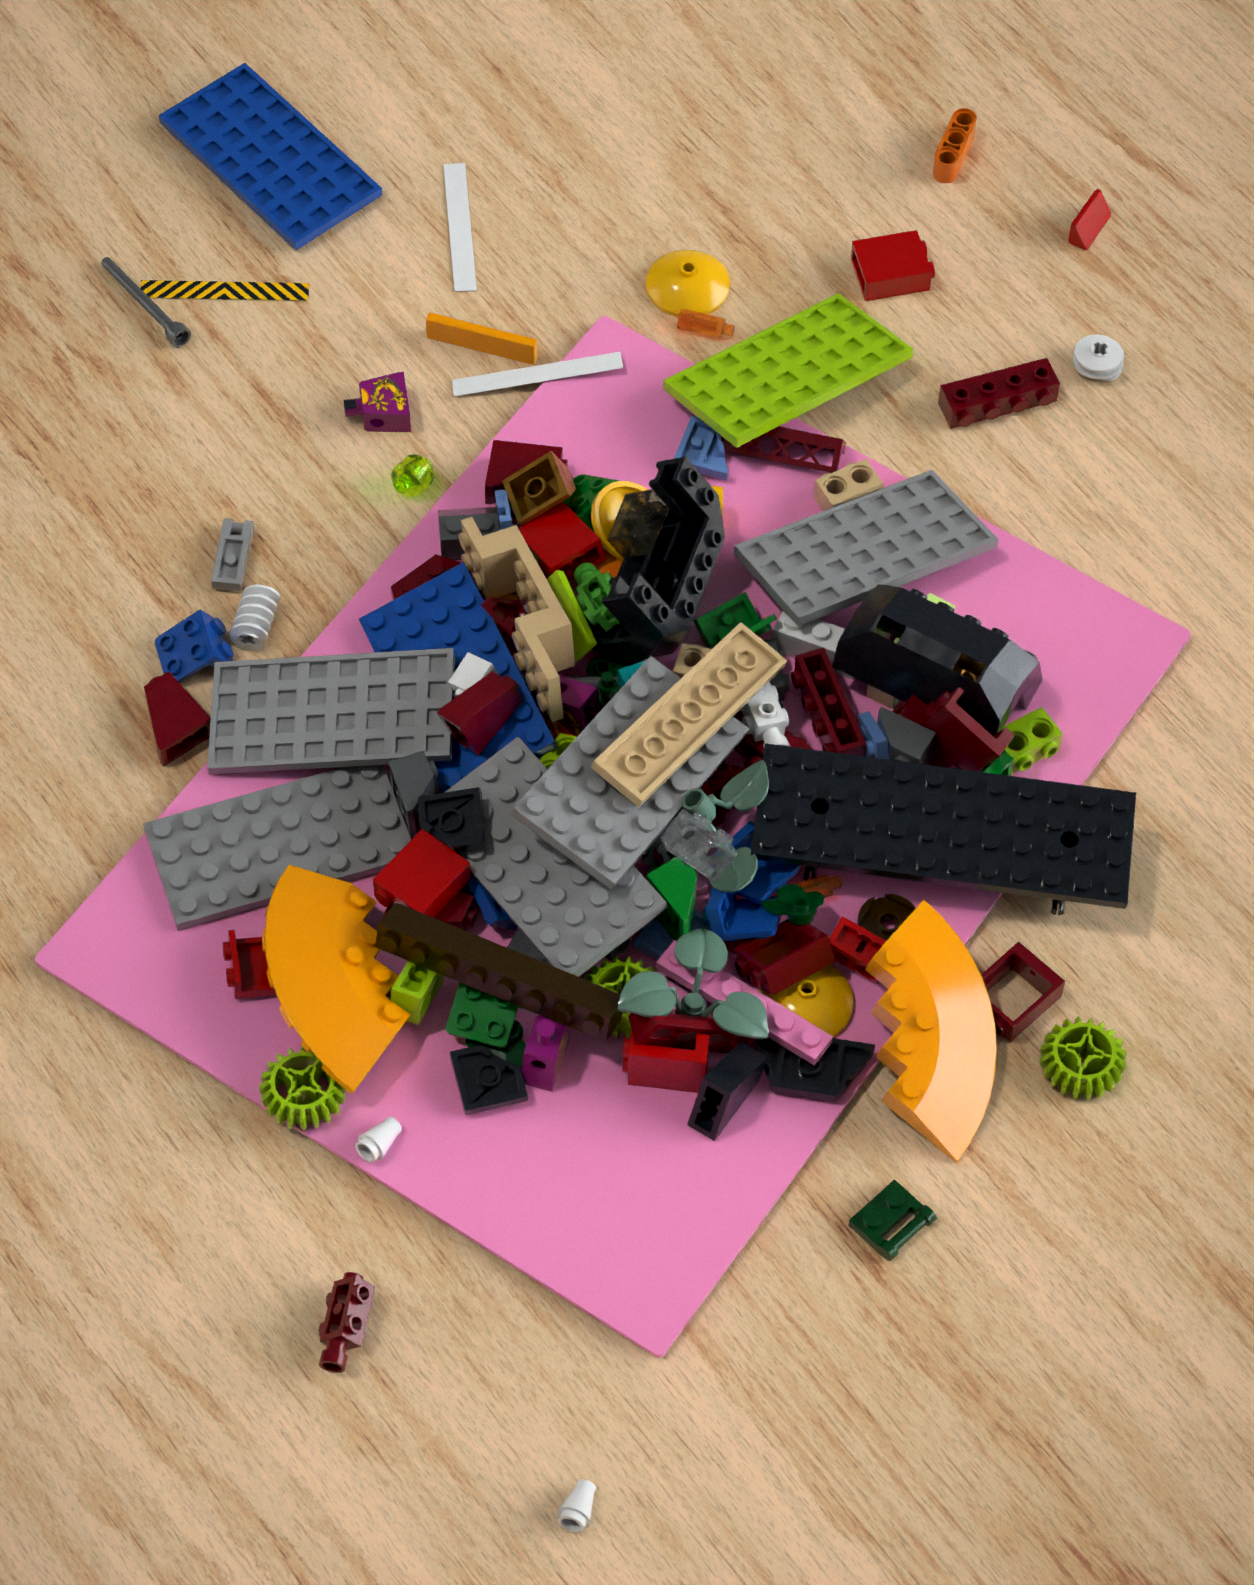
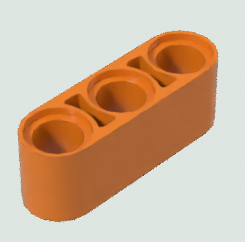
M960 108L953 113L935 152L933 177L940 183H951L957 178L974 140L977 116L971 109Z

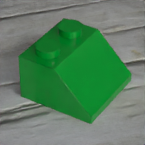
M678 856L647 874V881L668 905V908L656 916V919L675 941L682 935L692 931L696 911V881L698 880L692 866L689 864L685 865Z

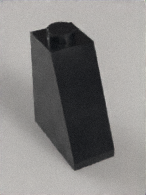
M740 1041L703 1077L687 1125L714 1141L759 1082L768 1057Z

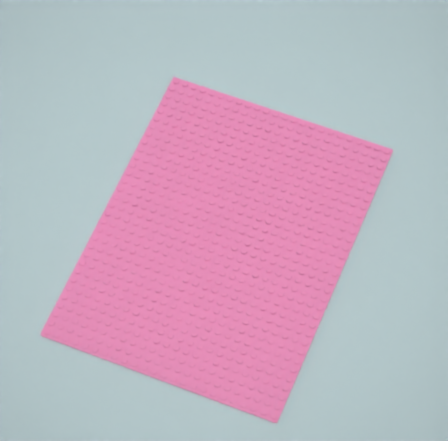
M607 316L600 317L562 361L621 352L623 368L544 381L300 657L375 653L359 618L393 601L391 595V586L435 554L441 556L438 510L496 507V503L485 504V482L493 440L563 447V459L568 460L567 467L572 479L578 475L585 474L634 482L651 491L662 505H665L648 484L650 480L656 478L658 473L657 462L674 459L691 416H697L663 390V380L695 365V363ZM797 418L780 425L785 428L828 436ZM721 436V441L723 442V445H724V444H725V438H723V437ZM765 438L758 443L763 453L771 454L780 448L775 439ZM749 441V442H747V443H745V444L739 446L738 448H743L744 446L748 445V444L751 443L752 441ZM793 444L786 448L792 459L798 460L808 454L803 445ZM754 445L753 447H751L750 449H748V450L758 451L757 448L755 447V445ZM847 445L844 454L841 453L838 470L850 463H857L867 459L884 483L883 488L908 479ZM822 449L814 454L819 464L832 466L834 452ZM783 451L777 454V456L786 457ZM725 452L726 466H728L727 481L701 474L710 486L723 487L722 520L725 539L694 619L746 592L759 618L775 614L777 620L770 623L772 629L758 636L765 640L772 639L773 629L783 609L734 555V547L739 543L823 512L814 499L815 480L828 472ZM811 457L805 460L807 462L815 463ZM978 517L998 538L997 548L899 587L908 591L916 589L926 596L932 593L956 606V614L963 617L971 615L977 618L982 623L981 626L990 630L998 628L1008 634V639L1038 658L1043 680L1027 709L1020 708L1018 700L1005 725L1043 707L1062 731L1060 748L1052 757L1042 758L1034 762L1027 770L1017 771L1011 774V776L1083 785L1189 641L1191 633L1188 629ZM511 518L512 524H517L518 528L522 527L518 524L516 518ZM573 579L569 584L576 597L579 595L576 590L579 585ZM480 593L483 600H485L483 593ZM519 599L520 604L524 607L527 601ZM862 602L821 617L819 620L845 629L855 610ZM692 622L688 633L673 654L654 658L673 672L682 643L698 644L704 648L707 647L694 622ZM505 631L503 639L515 661L514 654L518 653V650L515 647L513 638ZM592 649L579 661H575V666L568 668L562 676L587 677L586 667L590 660L596 657L606 658V656ZM784 655L787 662L785 668L782 669V674H788L790 688L789 692H785L784 701H781L789 718V725L786 726V730L796 737L806 740L812 750L823 751L821 737L817 738L813 732L812 716L810 713H805L803 709L802 693L800 689H795L792 683L791 672L795 668V658ZM647 659L636 660L634 664L645 661ZM836 674L858 726V714L870 711L877 723L878 712L881 706L893 711L903 703V701L899 700L895 707L890 709L866 696L868 684L858 679L852 680ZM540 710L554 739H556L560 733L567 734L561 731L560 729L556 728L555 726L549 724L546 720L545 713ZM733 749L727 756L725 764L741 766L742 768L747 759ZM206 763L157 819L341 767L209 774ZM389 764L384 765L385 771L391 784ZM951 765V766L949 767V768H955V769H962V770H964L960 765H958L957 767L954 766V765ZM757 806L748 811H738L732 808L725 814L727 817L726 821L715 827L725 843L749 821L755 823ZM697 825L698 830L702 829L704 834L700 841H708L709 848L704 851L709 853L710 857L721 846L707 826ZM145 833L35 957V963L39 968L266 1111L267 1107H264L261 1102L262 1094H260L259 1085L262 1083V1072L267 1071L268 1061L276 1062L277 1053L285 1057L288 1056L287 1051L289 1047L294 1050V1053L300 1052L303 1040L295 1028L290 1029L279 1010L281 1003L277 996L235 999L233 987H227L226 968H231L230 961H224L223 942H228V930H235L236 939L262 937L268 905L178 931ZM692 842V845L688 849L693 851V854L696 855V848ZM701 861L705 865V870L701 873L708 885V892L696 896V910L703 913L704 906L708 904L710 899L709 892L713 888L709 880V872L711 870L709 861ZM800 866V870L785 883L802 887L805 893L819 891L824 896V903L817 907V913L810 924L827 934L828 938H830L842 916L857 924L858 913L867 900L873 897L875 899L884 898L885 894H895L909 900L915 908L925 900L946 920L964 945H966L1003 894L1001 892L817 868V880L815 882H811L812 871H810L809 881L807 882L803 879L805 866ZM378 874L349 882L377 901L374 896L373 879ZM466 884L460 892L471 895L470 888ZM735 894L737 900L746 899ZM474 899L475 910H478V914L473 927H467L466 931L507 947L518 927L515 930L490 927L483 919V913ZM377 901L364 922L377 930L378 923L387 907H384ZM781 915L779 924L789 919V917L787 915ZM891 919L888 922H880L884 928H895L894 921ZM638 931L631 939L628 949L622 954L619 953L617 957L620 959V962H626L627 957L630 956L634 964L642 959L644 968L652 966L654 972L660 973L666 978L668 987L676 989L681 1003L682 998L692 993V990L657 970L656 962L658 959L633 948V942L640 933ZM383 950L375 958L398 976L407 963V960ZM728 951L727 962L723 970L760 991L750 980L742 978L738 974L734 962L737 960L736 956ZM603 957L594 965L601 968V962L603 961V959L607 960L610 964L613 963L614 959L610 961L607 958ZM838 962L831 964L832 967L837 969L846 978L854 998L851 1019L845 1029L834 1038L875 1044L874 1055L837 1102L772 1092L763 1069L759 1082L720 1135L713 1141L687 1125L698 1093L628 1085V1073L622 1072L624 1039L627 1037L625 1033L620 1032L616 1039L611 1034L608 1040L604 1042L568 1027L570 1041L553 1092L525 1085L528 1101L465 1115L450 1060V1052L468 1047L465 1046L466 1039L449 1035L446 1031V1024L459 982L444 976L443 984L420 1024L416 1025L405 1022L354 1093L351 1094L348 1091L344 1093L346 1100L344 1104H339L340 1111L338 1115L330 1113L331 1120L329 1123L322 1119L319 1120L318 1128H315L312 1123L307 1124L305 1131L297 1123L293 1128L637 1346L660 1358L665 1355L880 1062L876 1055L894 1032L870 1014V1012L888 988L880 982L878 984L871 982ZM591 968L579 977L584 979L586 974H591ZM803 989V990H802L804 993H811V992H812V990H810V989ZM391 990L386 996L389 999L391 998ZM703 998V999L705 1000V1002H706V1009H707V1008H709L713 1003H711L710 1001H708V1000H706L705 998ZM674 1007L671 1013L675 1014L676 1007ZM518 1008L515 1020L522 1025V1040L527 1044L538 1014ZM713 1012L708 1016L709 1018H713ZM753 1042V1043L750 1045V1047H752V1048H754L755 1050H757V1049H756V1046H755V1043ZM709 1052L707 1073L728 1053ZM539 1061L538 1068H546V1065ZM321 1076L319 1085L321 1090L326 1092L329 1084ZM281 1083L277 1092L283 1099H286L288 1091L286 1086ZM388 1117L395 1118L400 1123L402 1131L397 1135L384 1157L373 1163L365 1161L355 1148L359 1135L382 1123Z

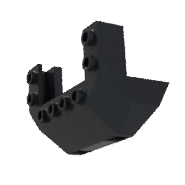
M686 456L657 462L658 473L656 478L650 480L648 485L665 505L643 509L616 577L610 578L609 583L612 586L608 596L602 598L601 602L620 624L613 626L606 632L598 623L593 633L597 644L592 649L617 663L648 659L650 656L654 658L673 654L691 627L725 539L719 496Z
M878 584L855 610L836 647L833 668L903 702L915 695L928 705L931 701L936 702L946 690L951 693L960 687L964 692L956 703L992 736L1003 729L1018 700L1020 708L1027 709L1043 680L1040 662L1034 654L1023 650L1012 640L1008 639L1009 636L1004 631L998 628H992V630L981 626L982 623L977 618L971 615L960 616L954 613L955 610L944 602L933 603L927 600L928 597L919 590L911 589V591H908L902 587ZM896 638L900 639L898 643L894 642ZM954 665L978 676L977 682L953 671Z

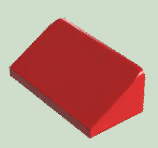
M1097 189L1093 192L1070 226L1069 243L1083 250H1087L1111 217L1110 209L1101 190Z

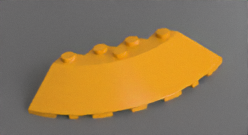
M289 864L275 885L265 913L266 923L263 930L262 943L263 952L266 953L268 964L267 977L270 987L275 989L281 1003L279 1010L289 1028H295L303 1040L301 1043L302 1047L307 1053L312 1051L323 1063L321 1068L333 1080L353 1094L411 1014L386 997L399 976L375 959L381 949L375 947L377 930L364 922L377 901L352 883Z
M923 900L879 949L865 969L888 988L870 1014L894 1032L876 1055L877 1059L899 1076L898 1080L881 1101L954 1162H957L975 1136L991 1097L996 1070V1029L991 1002L983 978L971 954L946 920Z

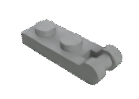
M224 518L211 579L212 588L242 590L251 539L254 534V521L245 520L244 523L234 522V519Z

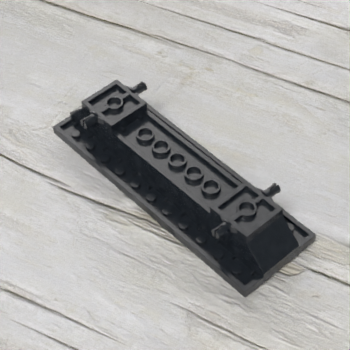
M765 743L763 760L767 765L769 789L764 800L756 808L751 855L755 854L757 860L805 866L803 879L807 882L809 881L810 871H812L811 882H815L817 880V868L1052 899L1051 913L1056 915L1057 907L1058 915L1064 914L1065 901L1126 909L1136 792Z

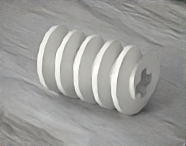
M257 584L250 585L244 589L242 599L239 602V608L236 611V617L233 621V627L229 633L231 641L238 648L247 651H260L263 649L262 643L268 639V632L271 630L274 613L277 611V604L281 599L280 594L276 590Z

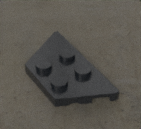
M770 1038L756 1039L754 1041L757 1051L768 1057L764 1071L772 1092L837 1102L872 1058L875 1044L833 1038L832 1044L814 1066Z

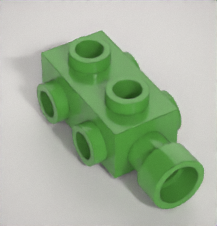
M591 563L579 565L574 572V578L579 585L576 588L579 593L576 599L584 610L583 613L594 626L599 623L607 632L613 626L620 624L601 602L602 598L608 596L612 586L609 581L613 577L608 571L602 574Z

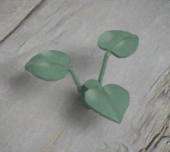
M764 760L751 765L733 777L722 789L720 795L722 800L717 799L713 794L707 796L699 788L689 790L682 799V806L687 813L686 817L682 820L683 825L687 826L691 821L694 822L693 831L696 832L698 831V823L705 824L727 856L716 861L709 872L711 885L720 892L734 893L746 887L753 880L757 872L758 860L755 854L751 855V849L748 847H741L734 853L730 851L711 823L716 816L714 804L726 809H731L735 806L738 811H748L759 805L766 797L769 789L767 765ZM690 840V842H689L688 848L692 845V841H691V840ZM680 847L675 851L670 850V856H673L676 852L680 853Z
M707 929L690 931L682 935L676 942L674 955L679 964L688 969H697L693 991L684 996L681 1003L676 989L668 987L666 978L660 973L650 971L641 972L633 976L626 983L620 995L618 1011L631 1012L652 1018L654 1015L667 1016L673 1011L674 1007H676L675 1014L708 1017L713 1012L712 1017L715 1023L729 1033L755 1039L768 1038L769 1030L766 1009L761 1000L750 993H730L726 997L725 1002L717 1000L706 1009L705 1000L698 994L703 970L710 973H718L725 967L728 958V951L723 940L716 933Z

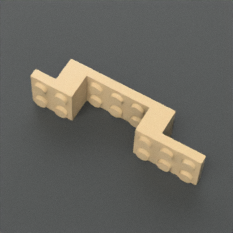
M473 517L461 520L462 533L459 534V541L462 549L465 551V554L461 555L462 563L464 562L468 570L471 571L472 578L478 590L482 591L485 599L488 597L498 598L517 591L520 599L527 601L526 605L529 614L514 619L516 632L512 633V638L518 650V653L514 654L518 669L525 671V678L530 691H536L540 710L542 712L546 711L552 722L563 719L560 677L557 672L575 666L571 622L517 525L482 536Z

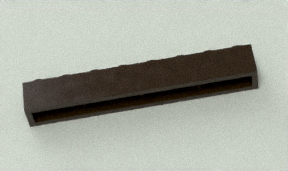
M397 902L394 903L378 923L376 948L606 1042L622 1020L623 1012L618 1011L621 994Z

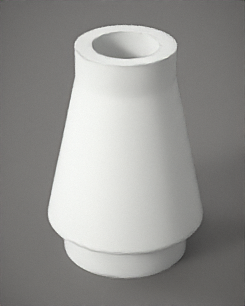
M388 1117L382 1123L359 1135L358 1142L355 1144L358 1154L370 1163L381 1160L397 1135L402 1131V1127L395 1118Z
M584 1479L578 1480L574 1489L557 1512L559 1517L558 1523L563 1529L573 1533H580L585 1527L589 1526L593 1496L596 1490V1486L592 1482Z

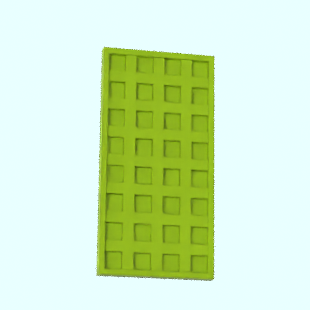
M837 293L663 380V390L737 448L913 358V348L841 294Z

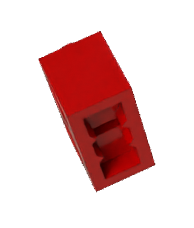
M842 916L829 938L835 961L871 982L878 984L879 981L865 969L874 955L885 944L886 940Z

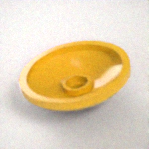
M677 250L661 256L650 266L646 276V291L651 302L661 311L680 318H697L714 312L725 302L730 289L729 275L723 264L715 257L697 250Z
M630 481L610 483L599 491L592 503L591 522L594 532L601 539L602 546L611 555L623 561L643 509L660 506L662 503L651 491L637 483Z
M831 965L773 996L761 988L759 991L830 1034L833 1038L845 1029L853 1012L854 998L852 989L846 978ZM803 989H810V990H812V992H811V993H804L802 990H803Z

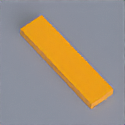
M430 312L426 318V333L429 339L535 365L537 360L536 339Z

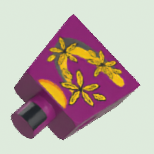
M404 371L361 381L359 383L360 398L343 400L345 417L362 415L364 430L411 432L410 410Z
M559 675L563 719L552 722L548 713L544 711L545 717L549 724L568 735L578 736L601 711L597 688ZM534 690L533 693H532V696H533L534 700L537 701V698H536L537 693H536V691Z
M541 1015L536 1016L523 1056L522 1076L525 1085L553 1092L570 1041L569 1028ZM539 1061H542L546 1068H538Z

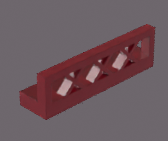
M781 426L770 430L757 439L751 440L752 442L743 448L731 446L732 444L726 439L724 444L725 452L828 473L838 471L841 453L844 454L846 447L844 439ZM765 438L775 439L780 448L771 454L763 453L758 443ZM793 444L803 445L808 454L798 460L792 459L786 448ZM755 445V447L757 448L758 451H753V450H748V449H750L751 447H753V446ZM822 449L834 452L832 466L819 464L814 454ZM783 451L786 457L777 456V454ZM811 457L815 463L807 462L805 460Z
M634 1013L628 1016L636 1044L695 1050L698 1033L710 1035L709 1052L729 1053L740 1041L750 1046L756 1040L755 1038L729 1033L721 1029L713 1018L673 1013L667 1016L654 1015L652 1018Z

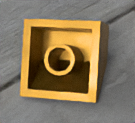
M552 451L502 480L520 526L571 497L576 490L568 467Z

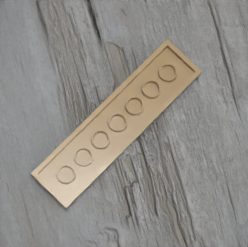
M740 622L593 761L591 768L639 808L783 669L787 660Z

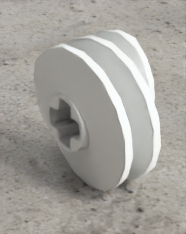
M1099 334L1088 335L1081 338L1075 345L1073 365L1085 377L1101 381H1113L1122 372L1125 357L1124 350L1115 340L1108 336Z

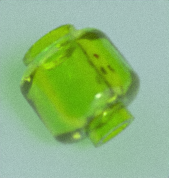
M417 454L406 456L391 471V480L394 488L404 496H418L433 483L434 471L431 462Z

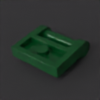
M894 1179L849 1220L848 1226L884 1259L892 1261L898 1255V1250L925 1225L930 1226L936 1221L937 1217L930 1207L921 1204ZM910 1212L915 1216L889 1241L883 1239Z

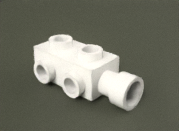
M768 682L739 710L742 711L744 716L742 723L749 728L746 735L752 734L755 742L764 740V748L765 743L790 747L787 738L784 736L785 728L789 725L787 711L785 708L781 709L776 687Z

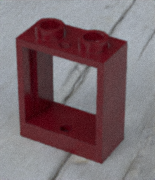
M789 919L778 925L774 935L765 939L752 938L733 948L737 959L734 965L738 974L742 978L750 980L757 989L761 988L771 996L836 962L827 934L810 923L796 925L791 923Z
M1019 941L981 974L987 992L1010 971L1014 970L1042 994L1036 1002L1014 1021L991 1003L996 1034L1005 1037L1010 1043L1062 997L1065 985L1064 979Z

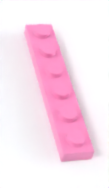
M674 940L657 960L656 969L693 991L697 969H688L679 964L674 955V948L677 942ZM723 969L718 973H710L703 970L698 994L711 1003L717 1000L725 1002L726 997L733 992H747L761 1000L766 1009L769 1030L768 1038L814 1066L832 1044L833 1036Z

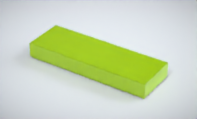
M556 570L547 578V581L571 622L575 661H579L597 642L564 571Z

